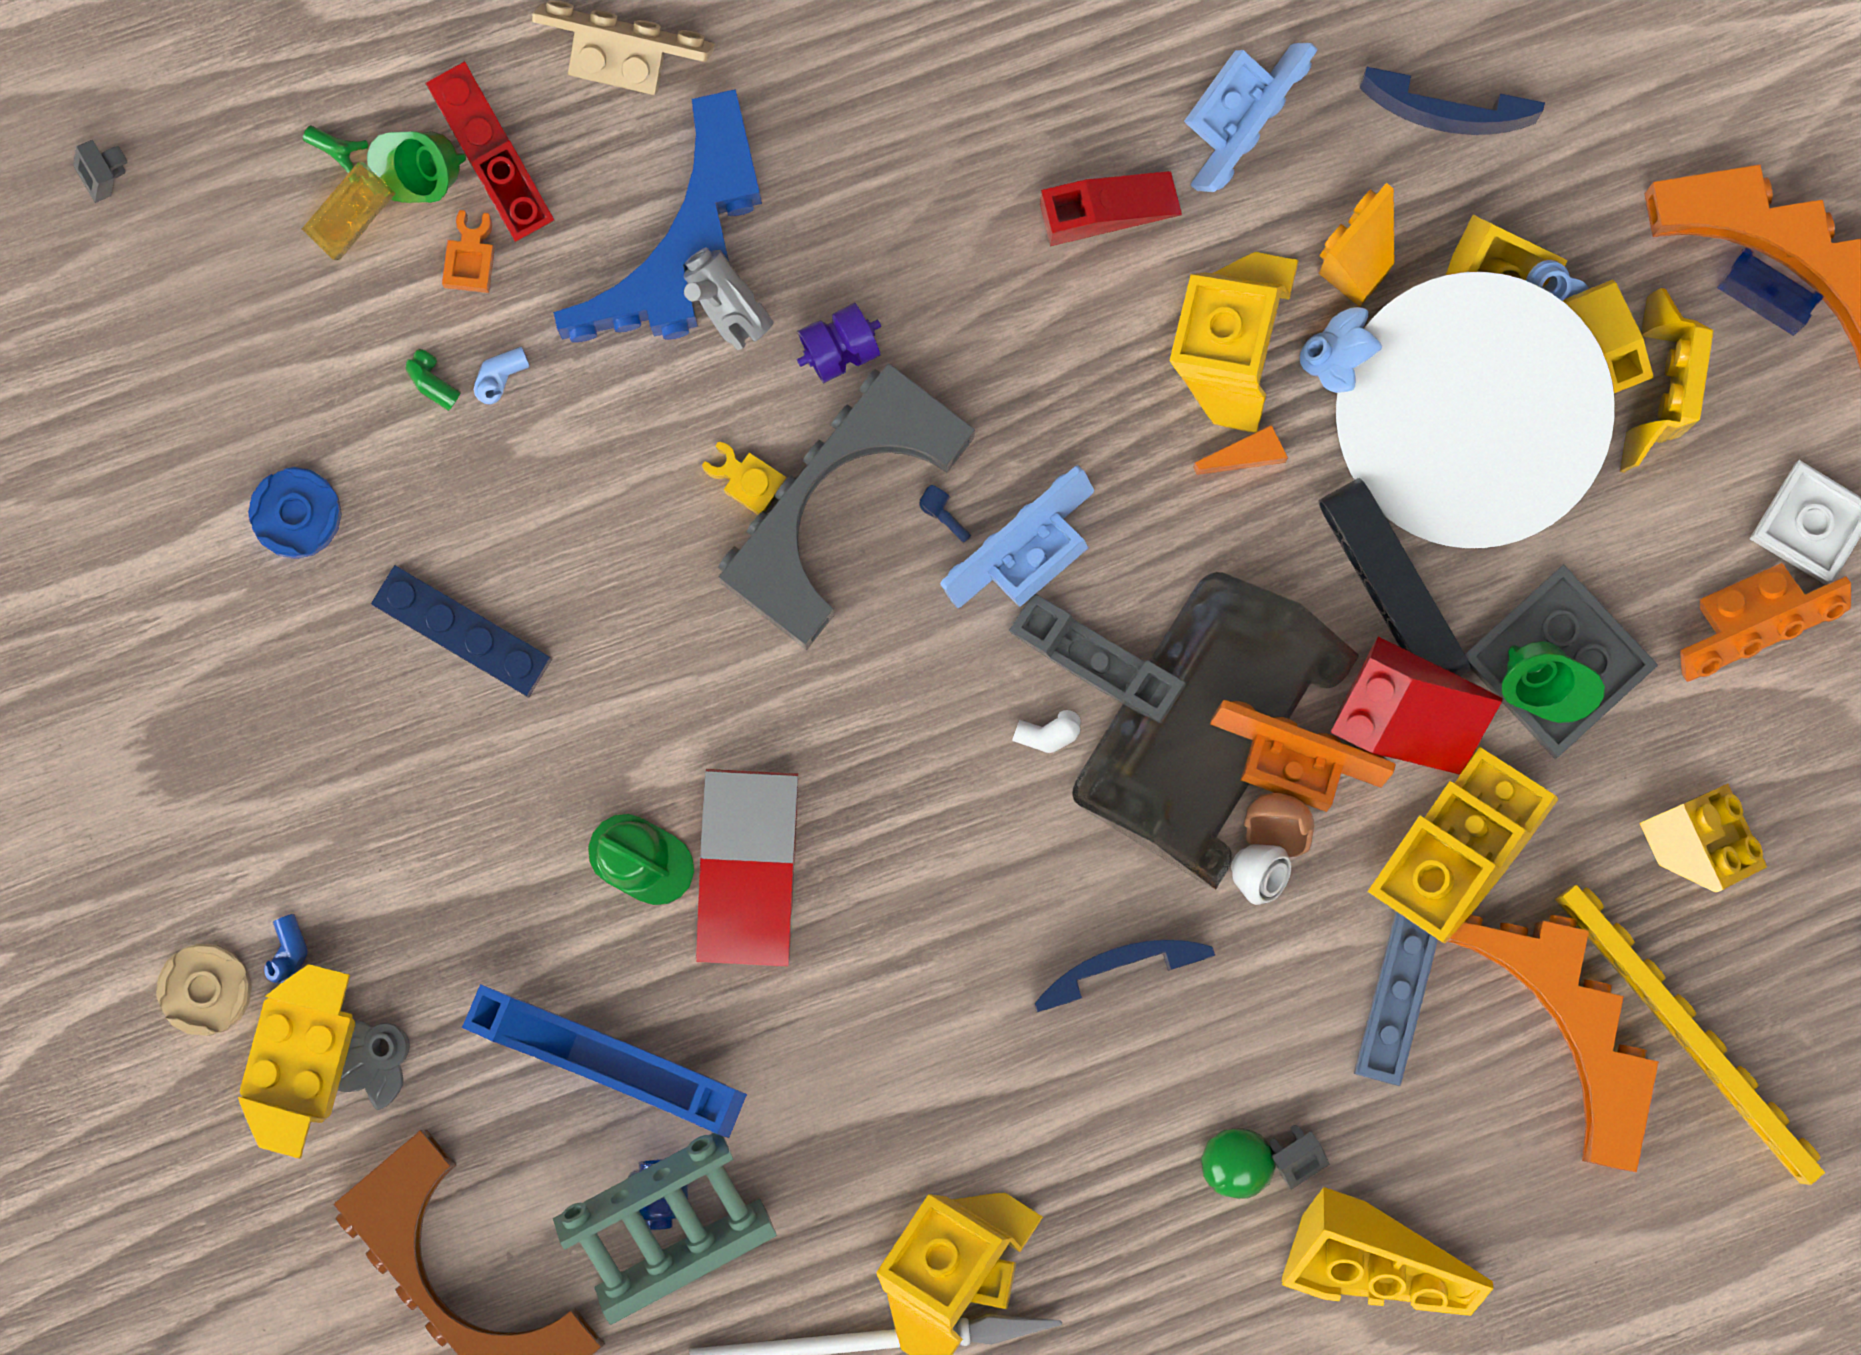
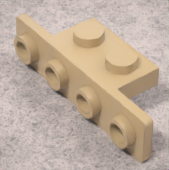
M549 0L547 4H541L533 12L532 22L574 32L568 70L569 76L655 95L658 92L665 53L706 62L713 54L715 46L712 42L704 41V35L697 32L681 30L678 31V34L660 31L661 26L654 22L637 20L634 24L617 21V15L611 12L593 10L590 14L573 10L574 6L572 4L558 0Z

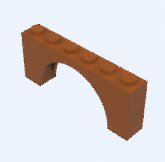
M428 1130L418 1131L333 1204L340 1212L336 1216V1220L344 1231L352 1238H355L357 1235L361 1237L370 1248L365 1254L372 1265L381 1274L387 1271L390 1272L399 1283L395 1291L401 1300L411 1310L418 1307L429 1320L425 1327L434 1340L442 1347L448 1343L457 1355H593L605 1345L576 1308L561 1319L541 1328L522 1332H500L485 1329L466 1321L453 1312L440 1299L430 1283L424 1267L421 1251V1231L426 1209L433 1193L456 1164Z

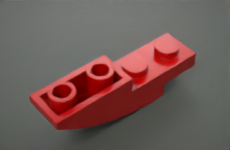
M464 61L426 82V86L513 240L517 242L555 221L466 62Z

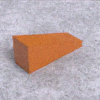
M1271 425L1195 462L1193 468L1197 475L1282 464L1286 463L1288 456Z

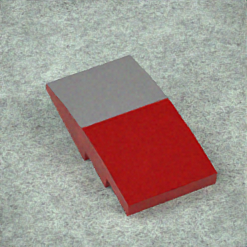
M706 769L700 855L696 962L789 966L799 773Z

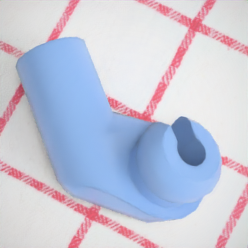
M522 346L486 359L482 363L474 384V393L477 399L488 405L498 402L503 394L508 376L530 367Z

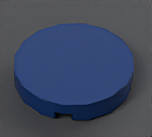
M298 467L286 468L264 478L253 492L248 510L252 530L259 542L276 555L292 559L313 556L326 548L337 534L342 516L339 497L330 483L314 471Z

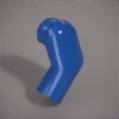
M290 914L273 921L281 946L272 961H267L264 966L265 976L270 982L283 983L300 970L307 957V946L295 914Z

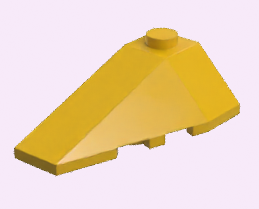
M1326 1187L1322 1188L1303 1213L1282 1275L1283 1286L1324 1300L1340 1301L1341 1294L1368 1297L1369 1305L1384 1306L1385 1299L1411 1302L1415 1310L1468 1316L1475 1312L1494 1289L1492 1280L1368 1202Z

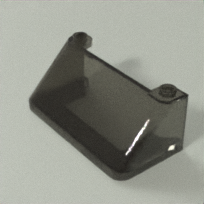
M1223 572L1208 574L1196 585L1150 659L1151 663L1185 682V688L1162 723L1124 704L1121 706L1074 783L1072 791L1074 802L1102 822L1201 883L1216 890L1232 862L1230 847L1216 837L1249 783L1241 781V777L1253 740L1210 725L1212 716L1222 701L1227 700L1230 702H1245L1251 705L1255 711L1273 718L1284 717L1289 719L1310 684L1326 689L1335 687L1349 674L1360 655L1301 603Z

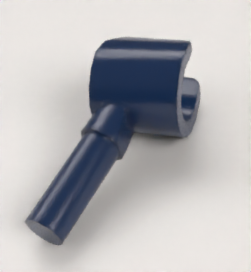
M930 485L919 501L921 510L927 515L939 519L963 543L971 537L969 532L948 511L944 510L950 496L940 488Z

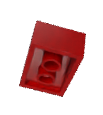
M1378 636L1338 710L1330 733L1373 754L1460 775L1490 725L1503 698Z

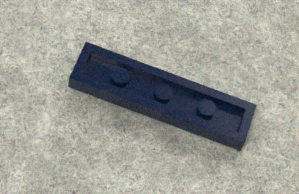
M394 565L371 602V605L527 698L530 697L552 661L550 656Z

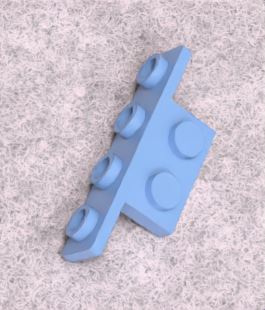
M1312 43L1291 44L1270 74L1244 50L1234 51L1184 120L1191 129L1215 149L1192 181L1191 186L1197 191L1215 192L1223 188L1234 175L1233 167L1240 157L1257 144L1260 138L1259 131L1263 125L1283 108L1286 102L1284 97L1294 83L1300 81L1310 70L1312 65L1310 60L1317 52V48Z
M1079 465L1072 468L1068 473L1059 476L1046 492L1033 503L1024 506L1011 522L999 532L990 535L976 552L950 570L948 576L940 584L957 608L962 607L992 580L1021 607L1088 549L1085 540L1064 520L1066 516L1094 493L1092 484L1085 471Z

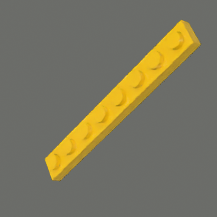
M1578 885L1568 887L1555 898L1557 903L1570 918L1578 920L1577 926L1580 929L1589 931L1588 939L1800 1184L1812 1185L1824 1175V1170L1817 1163L1821 1157L1815 1148L1802 1137L1797 1140L1786 1128L1790 1121L1784 1112L1775 1103L1770 1101L1766 1104L1755 1092L1759 1085L1752 1075L1740 1065L1735 1068L1723 1055L1728 1050L1721 1039L1709 1029L1704 1033L1692 1019L1697 1014L1689 1002L1680 994L1673 997L1662 984L1666 978L1657 965L1648 958L1642 961L1631 948L1635 944L1631 935L1619 923L1616 922L1612 926L1600 912L1604 909L1600 899L1589 888L1585 887L1581 890Z

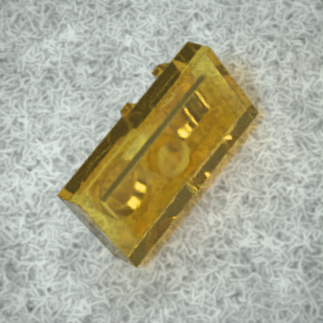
M358 162L303 226L302 230L332 260H340L396 193L364 162Z

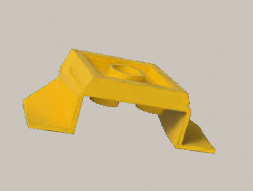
M1253 252L1213 273L1190 274L1169 361L1214 425L1252 433L1258 432L1267 395L1259 385L1279 301L1280 298L1290 299L1298 260Z
M1660 288L1647 296L1641 334L1643 337L1676 342V349L1669 350L1665 364V376L1671 377L1669 394L1663 393L1660 400L1658 419L1661 421L1642 424L1626 432L1620 472L1623 473L1639 466L1655 442L1663 443L1667 440L1680 438L1701 417L1714 330L1696 320L1684 318L1665 288Z
M308 964L265 996L269 998L263 1002L239 1091L242 1097H238L245 1118L259 1148L301 1159L310 1123H323L331 1115L355 1027L352 1014L341 1011L350 979L349 974Z
M1007 1193L986 1194L958 1199L928 1194L876 1272L883 1290L887 1293L901 1350L908 1355H953L963 1340L953 1330V1327L1006 1247L1009 1245L1018 1252H1021L1043 1217Z

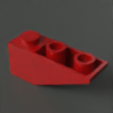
M1171 171L1085 179L1043 189L1040 196V207L1050 247L1182 215Z

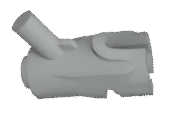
M703 248L685 262L688 267L683 276L688 283L684 289L685 297L689 301H700L703 309L719 333L728 343L733 344L736 350L745 347L746 343L744 341L749 336L755 342L772 327L773 320L762 304L755 302L753 292L739 277L721 250L710 252L708 248Z

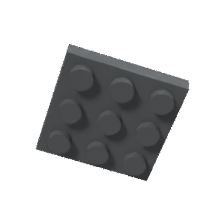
M1564 564L1465 654L1471 670L1494 694L1503 698L1502 703L1554 759L1563 754L1658 666L1649 654ZM1547 641L1560 647L1568 657L1589 666L1600 675L1605 686L1604 698L1599 707L1585 718L1574 722L1557 723L1543 719L1508 703L1501 690L1502 681L1507 673L1509 648L1512 645L1523 647L1532 642Z

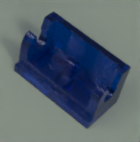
M1745 247L1739 252L1717 288L1794 336L1806 326L1812 316L1810 313L1823 299L1824 295L1818 291L1812 293L1753 256L1754 251Z

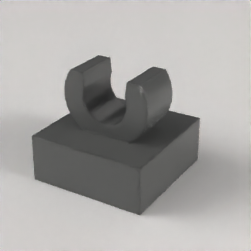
M90 140L76 146L73 166L96 203L111 197L114 179L125 174L126 170L123 165L127 164L128 161L119 146L100 153L94 141Z
M1297 1125L1290 1127L1296 1141L1286 1148L1281 1147L1275 1138L1270 1140V1146L1274 1153L1272 1158L1280 1175L1291 1190L1330 1165L1321 1144L1314 1134L1310 1131L1304 1135L1303 1130Z

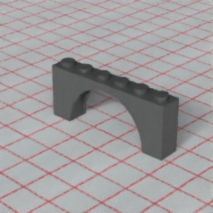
M889 363L881 373L877 369L870 373L859 389L863 393L860 400L853 408L847 404L838 413L831 424L836 430L825 443L818 440L811 447L803 459V462L807 464L805 469L797 479L790 475L775 494V497L779 500L769 514L762 511L757 515L747 529V533L751 537L740 550L734 546L718 566L723 571L718 578L724 587L806 650H808L835 615L834 608L817 593L810 583L799 556L798 536L801 517L810 496L817 486L830 473L843 464L860 457L881 453L913 456L925 460L947 473L975 438V429Z

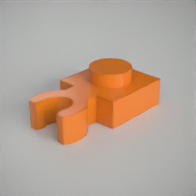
M460 210L456 217V226L461 234V241H447L442 285L448 289L489 293L495 248L493 245L482 243L492 231L491 217L489 213H483L481 225L476 229H469L466 226L468 215L465 210Z

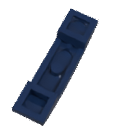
M1366 67L1360 84V89L1367 96L1391 113L1426 128L1455 134L1492 135L1523 129L1536 124L1545 105V102L1500 94L1493 106V110L1421 96L1408 93L1411 75Z
M1183 940L1145 941L1111 949L1080 963L1057 979L1034 1003L1035 1011L1039 1013L1080 1000L1082 996L1078 987V980L1163 954L1167 970L1170 971L1215 956L1214 949L1209 945Z

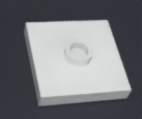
M1798 460L1766 510L1750 540L1821 583L1828 585L1834 582L1861 537V497L1801 460Z

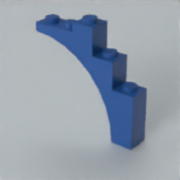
M736 89L692 99L696 131L693 170L684 202L668 233L646 261L619 284L586 302L553 312L557 330L562 340L570 338V341L573 343L585 342L596 338L598 331L614 328L615 332L618 333L628 332L640 328L641 322L649 320L654 337L662 335L665 340L684 337L690 333L689 329L698 327L693 302L689 301L684 294V289L688 284L683 277L684 273L688 270L685 262L703 248H708L710 252L721 250L729 261L718 214L727 212L728 216H740L752 212L755 205L762 204Z

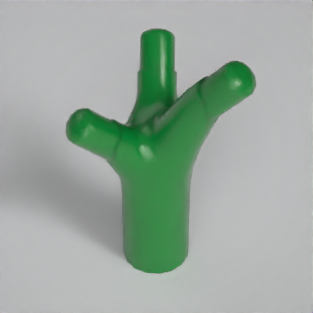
M312 125L308 126L303 134V141L330 155L346 170L353 184L359 183L361 179L350 159V153L368 149L367 140H343L331 136Z

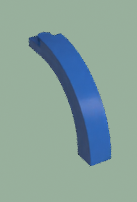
M480 984L462 1026L463 1029L492 1042L598 1082L727 1138L731 1135L747 1096L746 1093L701 1073Z

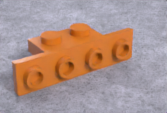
M1780 563L1701 598L1700 610L1716 634L1680 650L1683 677L1689 682L1699 677L1710 676L1725 665L1741 658L1753 657L1762 649L1782 640L1793 639L1808 628L1824 621L1838 619L1851 609L1850 580L1846 576L1804 594L1784 564Z
M1223 700L1210 722V725L1253 740L1241 781L1274 793L1294 796L1304 804L1325 812L1333 804L1341 773L1382 788L1394 773L1396 766L1394 762L1384 759V756L1343 744L1340 739L1331 734H1316L1298 727L1297 723L1288 718H1273L1259 713L1251 705L1241 701L1230 702Z

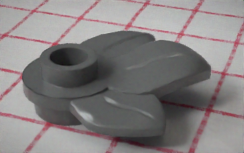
M355 1021L338 1091L353 1092L365 1088L376 1110L387 1107L396 1098L403 1086L401 1064L407 1058L410 1049V1042L406 1033L399 1026L392 1023H382L373 1027L364 1021ZM382 1039H385L389 1044V1051L386 1055L382 1053L380 1048Z

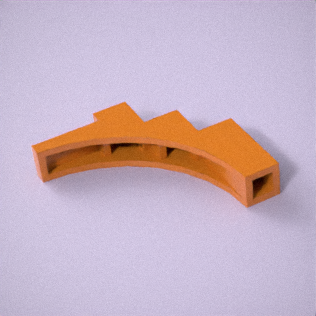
M1761 164L1656 181L1651 184L1644 195L1653 237L1695 235L1724 239L1755 249L1788 267L1811 286L1837 316L1855 350L1861 370V239L1837 243L1831 242L1835 235V225L1831 213L1825 212L1823 199L1769 208V204L1772 203L1773 199L1772 186L1768 177L1763 178Z
M1470 915L1447 942L1473 950L1500 965L1532 991L1555 1020L1572 1052L1582 1086L1586 1123L1582 1161L1619 1170L1637 1172L1659 1061L1645 1059L1647 1050L1619 1044L1618 1052L1613 1051L1624 996L1612 994V985L1585 979L1583 987L1578 986L1589 931L1576 928L1578 920L1550 915L1549 922L1540 921L1535 923L1533 937L1527 936L1528 928L1501 923L1500 930L1482 926L1483 918Z

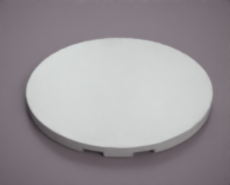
M1464 272L1445 275L1412 287L1397 296L1383 307L1366 325L1364 329L1377 338L1382 345V349L1365 362L1353 368L1356 375L1354 390L1337 394L1336 423L1338 437L1344 459L1354 480L1361 478L1385 517L1397 526L1415 536L1446 546L1460 548L1502 546L1535 535L1551 526L1567 514L1591 487L1602 468L1612 438L1615 419L1613 383L1606 359L1592 332L1567 304L1552 293L1520 278L1504 274Z

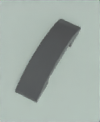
M1037 594L1029 599L1009 629L1011 634L1068 672L1113 699L1159 723H1162L1186 686V683L1150 661H1143L1077 622L1071 614Z

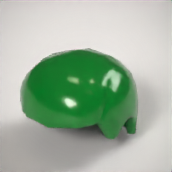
M1244 1128L1225 1129L1207 1142L1201 1157L1203 1177L1209 1186L1222 1196L1236 1199L1254 1197L1271 1183L1276 1170V1164L1272 1158L1274 1155L1273 1150L1262 1135L1255 1131Z

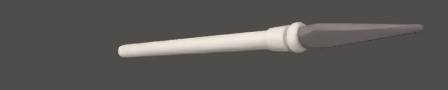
M987 1314L970 1321L967 1318H960L953 1327V1330L963 1339L960 1343L962 1346H967L971 1342L992 1345L1060 1326L1062 1321ZM890 1329L691 1348L689 1354L827 1355L900 1348L896 1330Z

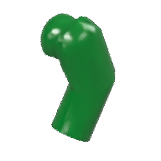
M417 349L412 359H407L406 372L421 394L449 411L456 403L461 392L432 374L431 370L437 364L436 358L423 349Z

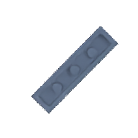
M1395 912L1354 1074L1401 1086L1438 939L1398 912Z

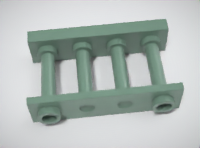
M716 1133L700 1136L694 1139L686 1148L583 1203L570 1205L562 1214L553 1218L563 1249L565 1250L580 1242L604 1282L594 1288L602 1313L610 1325L777 1236L761 1199L759 1198L745 1205L723 1167L724 1164L734 1160L724 1136ZM704 1175H707L729 1215L707 1227H703L681 1187ZM663 1197L687 1235L686 1238L666 1249H661L639 1211ZM621 1219L645 1257V1260L625 1271L618 1269L597 1232Z

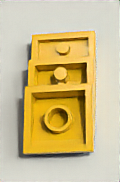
M1479 747L1456 782L1449 781L1425 818L1421 815L1417 818L1367 892L1445 944L1503 876L1554 807L1558 797Z

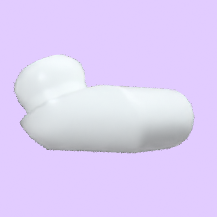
M1063 710L1059 712L1057 719L1043 727L1019 720L1012 741L1046 753L1056 752L1076 740L1080 734L1081 719L1074 711Z

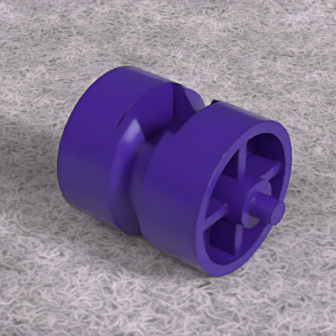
M854 302L833 313L832 322L829 324L819 320L797 330L804 347L802 351L804 356L796 360L800 367L806 364L810 367L813 366L819 379L824 384L846 373V364L850 362L860 366L881 356L874 338V331L881 328V324L878 319L871 323L868 319H865L861 310Z

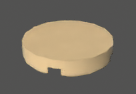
M198 943L182 949L166 961L158 976L156 996L159 1006H161L166 1019L172 1026L187 1034L211 1036L227 1031L242 1018L250 1003L251 981L246 966L235 953L219 945Z

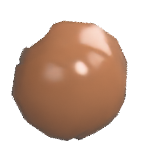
M1282 793L1260 795L1247 808L1244 826L1247 827L1246 840L1250 845L1280 846L1286 850L1288 857H1297L1305 854L1310 850L1314 832L1312 813L1301 800L1294 796Z

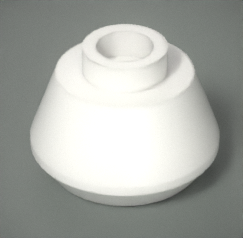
M1252 844L1245 849H1241L1235 855L1231 864L1233 881L1252 904L1260 905L1275 900L1286 887L1291 874V862L1286 850L1280 846Z

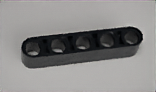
M1357 478L1319 499L1318 503L1327 523L1399 647L1460 677L1471 672L1465 653L1361 478Z

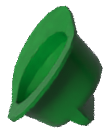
M433 131L384 133L378 135L371 142L367 153V167L373 183L386 197L402 203H432L440 201L446 195L448 188L458 179L459 165L466 161V154L457 153L449 139L443 134Z
M1547 641L1532 642L1523 647L1512 645L1509 648L1507 673L1502 681L1501 690L1508 703L1543 719L1557 723L1574 722L1585 718L1599 707L1604 698L1605 686L1600 675L1589 666L1568 657L1560 647Z
M631 814L614 815L601 822L592 833L588 846L589 862L595 874L611 886L639 901L651 905L669 904L681 898L690 887L694 875L693 858L687 846L667 831L643 818Z

